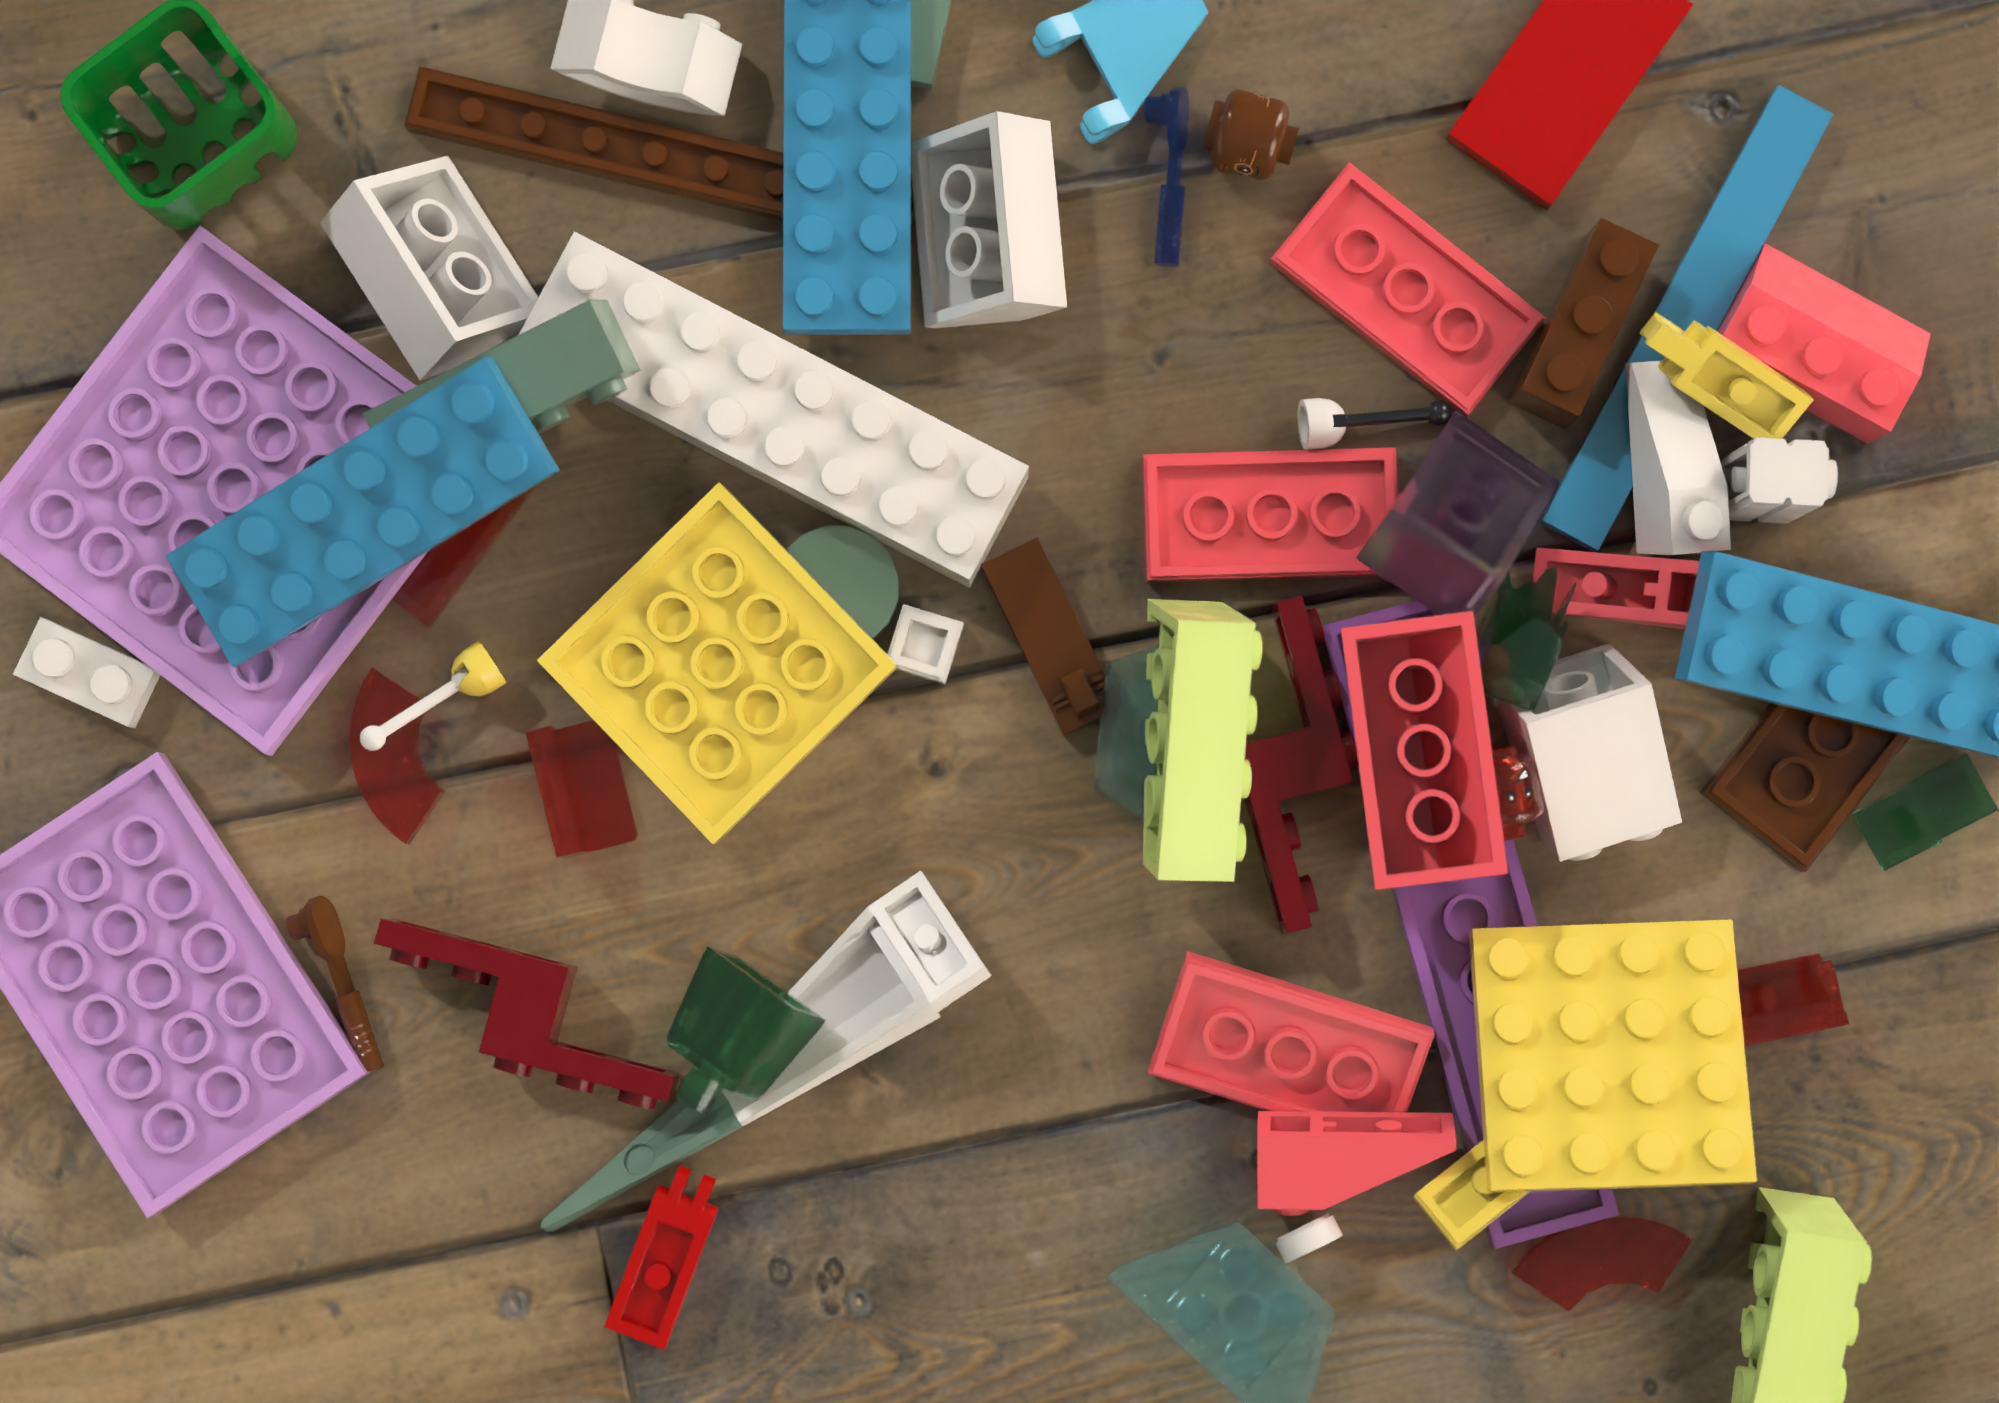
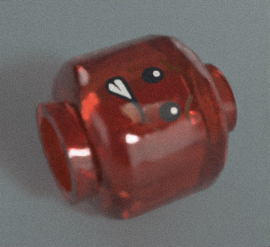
M1517 744L1493 746L1491 749L1504 841L1521 838L1527 835L1525 824L1540 818L1544 811V800L1537 767L1530 755L1518 753Z

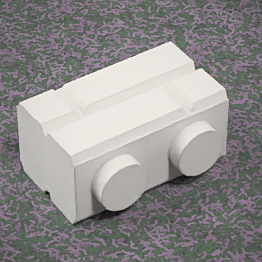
M1756 437L1749 441L1748 444L1741 446L1724 457L1721 462L1728 486L1730 521L1750 522L1758 518L1759 522L1789 523L1823 506L1826 500L1833 498L1837 487V463L1835 460H1829V448H1827L1825 441L1795 439L1787 444L1785 439Z

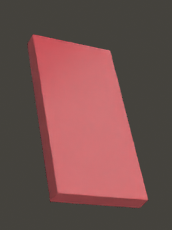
M1350 162L1269 262L1464 418L1470 414L1546 319L1544 315Z
M1396 448L1147 454L1142 457L1146 583L1398 576L1401 573Z
M1186 951L1149 1064L1148 1074L1265 1111L1408 1112L1435 1034L1434 1028Z

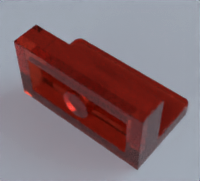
M594 720L560 729L548 726L525 732L557 858L567 859L633 842L638 838V831L616 743Z

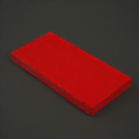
M1543 0L1452 127L1445 140L1548 210L1694 4L1688 0Z

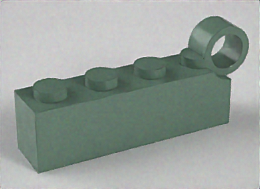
M589 299L364 412L363 415L369 428H372L484 357H493L536 431L540 433L571 418L567 407L587 397L593 406L627 390L623 379L641 370L608 301Z

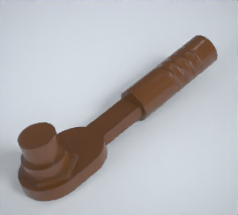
M324 896L311 898L298 913L288 916L286 920L288 933L294 940L305 937L312 939L318 954L327 961L338 995L334 999L349 1043L367 1072L383 1067L384 1064L377 1048L371 1025L369 1024L360 991H355L344 959L345 937L337 912L328 898Z

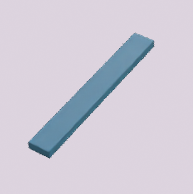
M1779 84L1775 87L1650 318L1657 312L1679 326L1683 331H1686L1693 320L1702 324L1705 328L1710 326L1714 330H1718L1831 121L1833 113ZM1640 335L1625 363L1662 361L1665 356L1645 343L1647 339ZM1624 364L1539 521V524L1590 552H1597L1600 549L1633 487L1626 364Z

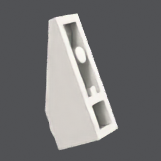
M1661 361L1625 363L1637 554L1680 555L1701 553L1702 551L1731 550L1728 486L1704 406L1672 385L1668 376L1657 367Z

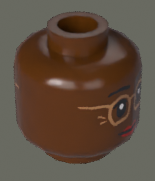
M1234 90L1227 96L1225 102L1215 100L1202 149L1211 151L1212 163L1219 170L1257 180H1265L1273 174L1277 162L1286 165L1290 164L1299 128L1287 125L1289 109L1285 102L1244 90Z

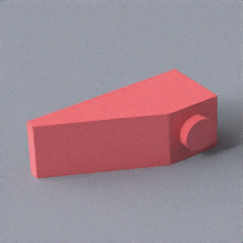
M1536 548L1529 610L1685 629L1700 561Z
M1258 1111V1209H1272L1273 1212L1284 1216L1303 1215L1309 1210H1324L1456 1151L1453 1113Z

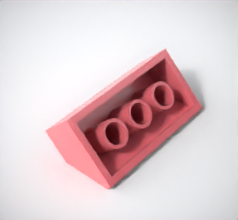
M1473 611L1341 628L1375 890L1508 874Z

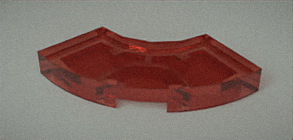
M371 668L363 681L352 712L350 726L352 766L360 791L372 812L395 837L403 843L410 845L445 791L428 775L419 753V726L425 713L387 736L385 744L379 750L369 751L361 745L360 734L365 727L371 725L379 727L421 700L377 669Z
M1618 1215L1546 1236L1529 1250L1511 1273L1570 1311L1587 1293L1608 1284H1637L1659 1293L1693 1238L1657 1221L1642 1217Z

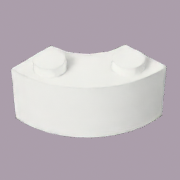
M568 0L550 69L585 85L637 102L689 113L725 116L743 44L720 32L721 24L718 21L694 13L684 14L683 19L657 14L633 6L634 0Z

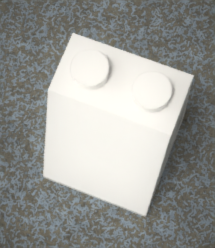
M1610 643L1489 681L1519 775L1523 769H1527L1529 773V778L1523 780L1522 784L1524 790L1526 787L1531 789V797L1527 798L1528 802L1535 798L1531 802L1530 808L1540 838L1560 862L1567 859L1573 861L1586 860L1598 855L1602 848L1627 840H1648L1658 836L1664 828L1682 823L1652 684Z

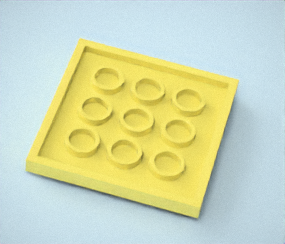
M720 482L537 660L712 844H717L899 667Z
M1732 920L1471 929L1469 932L1488 1193L1736 1185L1757 1182Z

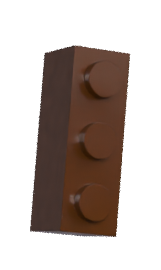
M1600 218L1583 240L1508 403L1563 429L1567 428L1580 416L1659 244L1606 219Z

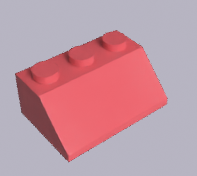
M1766 243L1761 248L1717 332L1807 391L1813 398V402L1806 411L1867 444L1892 431L1921 377L1931 335L1929 332Z

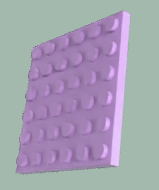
M200 225L0 482V554L261 752L272 756L427 552L244 664L232 667L165 555L370 429L363 415L364 412L416 387V385Z

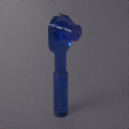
M1174 87L1169 93H1163L1161 96H1147L1144 106L1147 122H1160L1161 125H1168L1169 157L1167 181L1165 185L1160 186L1154 265L1163 267H1178L1180 258L1185 187L1180 186L1182 155L1187 143L1190 112L1189 94L1185 87Z

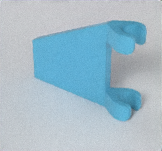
M1093 0L1071 12L1053 16L1039 23L1035 28L1032 42L1038 54L1042 58H1048L1062 51L1079 38L1082 39L1114 97V100L1090 108L1082 117L1083 121L1079 125L1080 131L1089 144H1096L1129 124L1204 21L1209 11L1203 0Z

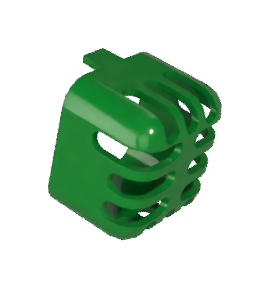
M168 0L162 3L72 70L64 79L60 90L61 105L66 115L127 195L162 225L175 230H188L201 225L204 214L216 206L225 207L233 201L232 195L238 188L247 183L255 184L264 176L255 163L262 156L275 152L285 162L296 148L297 126L291 114L284 108L275 93L256 72L248 58L232 41L230 35L211 13L195 0ZM176 31L183 32L202 54L226 86L227 93L221 102H207L180 66L161 46L162 41L168 35ZM226 53L239 67L238 71L231 77L223 76L219 70L220 61ZM154 63H160L196 109V118L192 124L181 126L173 120L156 96L139 77L145 68ZM249 82L253 84L261 95L260 101L254 106L245 105L242 101V91ZM123 86H130L166 132V141L161 147L152 149L144 144L124 116L109 100L112 93ZM251 121L256 124L257 127L239 141L236 140L234 130L240 122ZM121 134H131L136 139V147L127 154H118L106 140ZM213 143L223 144L227 150L207 164L204 159L206 148ZM153 163L157 165L159 174L157 179L150 183H140L129 171V169L141 164ZM191 166L197 171L179 186L176 185L174 175L180 167ZM169 192L168 194H166V195H164V196H162V197H160V198H155V197H157V196H160V195H162V194H164V193Z

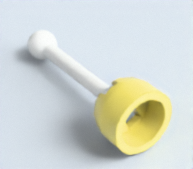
M478 640L456 656L451 669L450 682L381 726L371 725L365 727L360 734V743L369 751L379 750L385 744L387 736L459 691L469 696L481 697L492 693L507 682Z

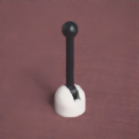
M1301 399L1298 405V431L1304 450L1322 449L1333 446L1340 441L1346 431V427L1429 420L1433 425L1441 426L1450 420L1452 411L1446 402L1437 400L1432 402L1428 408L1346 415L1339 404L1330 399Z

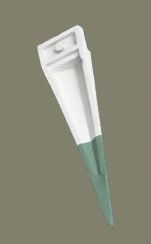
M919 871L870 904L804 976L740 1041L648 1128L543 1219L540 1227L546 1232L559 1229L940 1018L939 1011L991 977V974L923 872Z

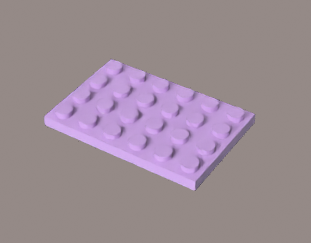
M156 752L0 854V989L147 1218L157 1215L371 1073L370 1071L367 1072L341 1025L165 753Z

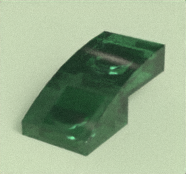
M1964 752L1890 791L1851 815L1881 869L1885 871L1941 843L1942 838L1998 811V808L1968 754Z

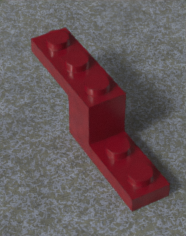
M1302 596L1279 601L1271 610L1304 728L1246 743L1244 758L1249 760L1252 772L1251 790L1248 798H1245L1281 934L1311 928L1312 924L1309 914L1318 911V903L1310 876L1308 874L1298 876L1292 852L1301 849V841L1292 812L1282 814L1279 802L1353 782L1350 770L1359 767L1352 736L1349 731L1339 732L1333 708L1342 706L1337 679L1332 669L1322 670L1316 647L1325 645L1320 617L1316 608L1306 610Z
M380 919L374 944L392 948L389 957L391 961L427 969L429 959L442 961L454 965L451 976L483 985H489L491 975L499 976L479 1048V1053L495 1057L493 1068L527 1077L531 1076L533 1067L558 1073L555 1084L586 1093H593L595 1083L620 1089L618 1101L647 1109H655L657 1100L668 1102L675 1097L681 1073L558 1041L577 966L397 919Z

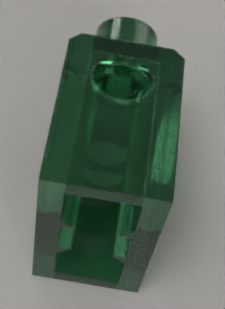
M707 947L667 1035L668 1046L693 1064L675 1092V1096L690 1108L706 1115L724 1088L733 1093L753 1098L760 1097L819 1031L825 1019L740 957Z

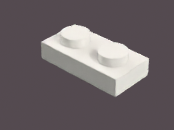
M43 617L39 618L13 675L131 728H136L160 677V674L144 662Z

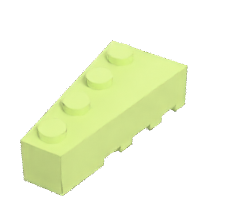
M1148 599L1147 622L1160 623L1159 648L1155 650V653H1148L1146 659V680H1151L1153 696L1158 700V712H1152L1149 719H1145L1147 755L1151 764H1157V775H1147L1144 780L1143 865L1157 880L1234 882L1236 862H1242L1246 852V831L1244 824L1239 823L1241 798H1248L1252 783L1251 765L1249 760L1244 758L1246 734L1252 735L1254 733L1257 722V704L1255 697L1250 695L1252 670H1258L1262 660V637L1259 631H1255V622L1223 602Z
M1758 1187L1755 1210L1765 1212L1767 1216L1764 1244L1751 1242L1748 1268L1753 1270V1287L1757 1296L1756 1306L1749 1305L1748 1308L1743 1307L1740 1327L1742 1352L1745 1357L1750 1359L1749 1367L1737 1366L1735 1368L1731 1403H1843L1847 1379L1842 1364L1846 1345H1854L1858 1335L1859 1313L1854 1304L1859 1283L1865 1284L1870 1275L1872 1263L1870 1246L1834 1198Z

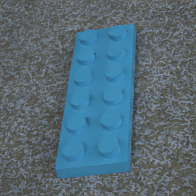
M784 0L783 331L785 335L911 334V0Z
M484 357L165 556L232 667L244 664L560 470L494 358Z
M1702 551L1676 670V680L1999 759L1998 624L1717 551Z

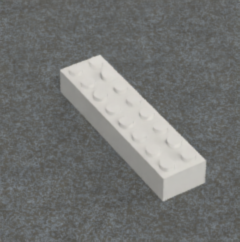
M574 231L519 335L589 299L607 300L641 370L623 379L627 390L607 401L823 513L872 535L879 542L971 588L981 569V564L984 563L1028 479V465Z

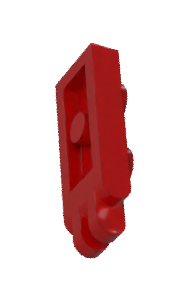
M679 1165L670 1189L658 1185L604 1325L607 1329L663 1350L669 1344L719 1207L708 1203L716 1178L704 1174L695 1197L685 1195L684 1192L692 1169Z

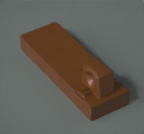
M1034 538L982 563L981 569L1063 737L1120 710L1121 706L1039 538Z

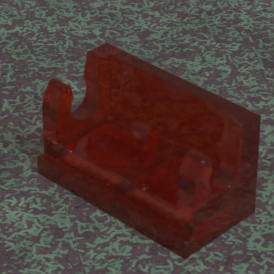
M1820 953L1737 970L1744 1046L1849 1024L1832 962L1830 960L1822 962Z

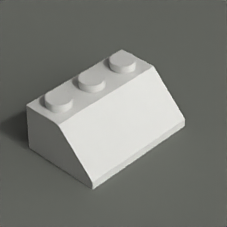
M996 111L911 142V176L925 327L944 328L1022 321L1067 308L1050 121Z
M448 156L354 180L320 221L321 226L420 381L442 374L498 346L520 332L539 298Z

